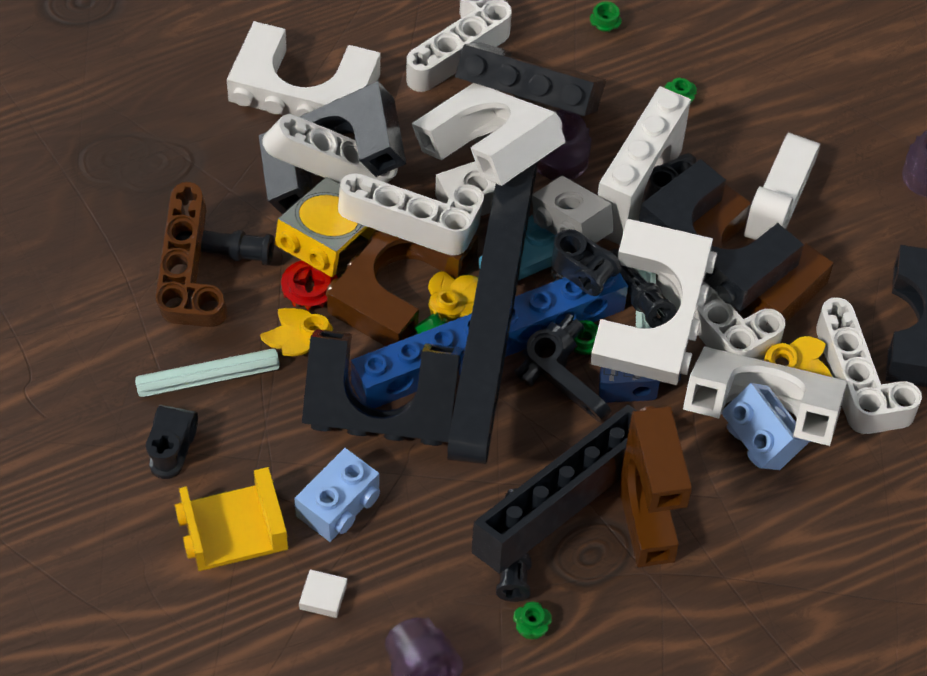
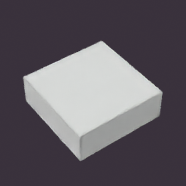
M310 570L299 601V609L337 618L347 587V578Z

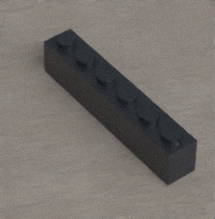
M627 404L473 522L471 553L500 574L619 481L632 412L637 410Z

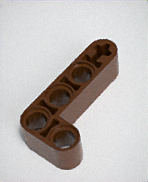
M182 182L176 185L170 196L156 289V303L161 315L167 322L215 327L222 324L228 314L227 305L219 288L213 285L196 283L206 218V203L200 187L192 182ZM189 200H192V201H190V203H189V207H188L189 216H187V215H186V212H185V209H184V206H186V205L188 204V201H189ZM188 231L192 233L187 240H176V236L181 232ZM183 264L187 266V269L181 274L171 273L172 268L176 265ZM170 299H182V303L175 308L166 307V303ZM208 301L218 302V306L212 311L201 309L202 305Z

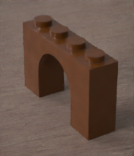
M725 184L722 201L693 223L694 230L700 236L713 238L712 246L722 248L731 237L747 224L751 202ZM805 243L799 265L744 310L752 315L762 309H774L783 315L786 323L828 283L834 263Z
M378 230L370 236L367 247L361 254H355L351 258L344 274L339 279L335 278L329 284L326 291L328 313L384 346L412 337L416 332L414 326L419 323V309L385 290L378 283L377 275L385 266L392 262L414 259L423 261L440 271H445L456 279L462 276L477 258L478 236L474 234L465 252L459 255H448Z
M649 406L632 412L619 483V493L637 568L674 563L679 544L670 510L688 507L692 486L671 406L663 408Z

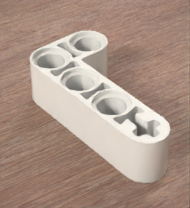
M460 0L461 19L408 53L406 72L408 86L414 91L426 92L454 75L457 71L464 44L484 43L497 47L509 38L512 11L510 5L505 0Z
M292 114L283 115L262 139L265 150L274 158L324 178L328 177L339 184L344 176L354 173L388 183L397 174L398 170L396 168L375 177L359 161L356 140Z
M789 132L787 133L764 186H759L748 216L745 237L756 240L777 223L785 229L787 228L816 161L820 143Z
M354 173L348 174L341 179L338 211L347 220L448 255H459L468 248L480 224L484 195L478 187L463 184L453 190L447 203H443L377 179Z
M657 274L656 285L660 288L663 296L674 304L678 312L681 302L677 290L670 281ZM710 286L704 307L697 306L694 318L700 319L697 335L707 347L759 360L764 359L767 350L771 346L781 343L785 328L783 315L774 309H762L743 319L731 304L725 303Z
M831 298L825 301L821 309L816 331L819 340L826 343L823 352L832 377L847 381L842 407L850 427L858 433L871 434L910 426L914 421L922 400L919 388L913 383L906 381L881 385L854 308L847 300L842 298Z

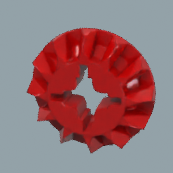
M302 260L290 265L282 275L281 287L284 298H288L294 307L301 305L309 310L311 306L319 305L323 308L327 301V288L337 278V275L335 274L333 277H330ZM309 276H312L314 287L308 293L305 286L307 281H309Z

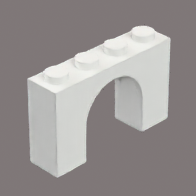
M254 21L227 78L228 100L240 106H249L276 115L292 114L300 117L366 85L377 82L380 76V52L348 45L337 72L330 80L318 86L298 87L286 83L276 74L287 51L285 29Z
M472 83L411 123L422 152L440 160L471 140L491 133L470 148L480 176L501 186L566 142L561 129L563 126L562 121L556 112Z
M659 86L599 182L598 196L612 203L613 232L604 237L605 239L619 245L621 244L627 219L639 221L643 194L653 168L678 158L683 147L691 99Z
M627 219L618 251L620 264L652 272L666 278L677 290L681 305L671 320L655 328H636L600 319L591 353L592 365L674 385L678 384L680 374L687 375L692 353L686 352L688 340L696 341L700 325V319L694 318L697 306L704 307L709 286L703 285L705 272L713 273L717 252L711 251L713 238Z
M704 346L689 377L683 410L720 418L726 403L737 397L750 383L767 385L783 406L797 418L793 437L830 446L847 385L846 380Z

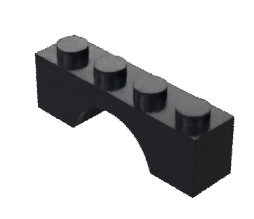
M900 245L893 269L892 294L902 298L912 307L918 322L910 328L894 332L887 351L885 381H906L913 383L915 386L927 387V249Z

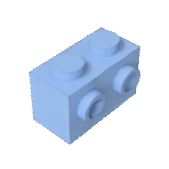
M750 383L721 413L728 422L727 429L744 443L749 450L747 452L749 459L759 468L782 469L810 442L793 437L796 421L767 385Z
M344 448L295 497L296 517L331 542L339 533L344 534L350 529L355 521V516L364 507L366 509L370 508L376 502L380 495L379 472Z

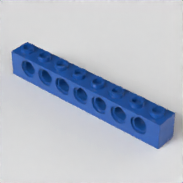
M619 273L617 276L610 277L603 285V291L598 296H591L585 293L566 277L516 296L506 356L526 349L528 339L532 334L545 329L551 322L559 325L568 313L574 316L573 320L595 322L625 309L628 285L622 275ZM472 313L352 359L351 384L359 399L364 404L377 408L417 392L421 355L425 343L462 348L460 375Z

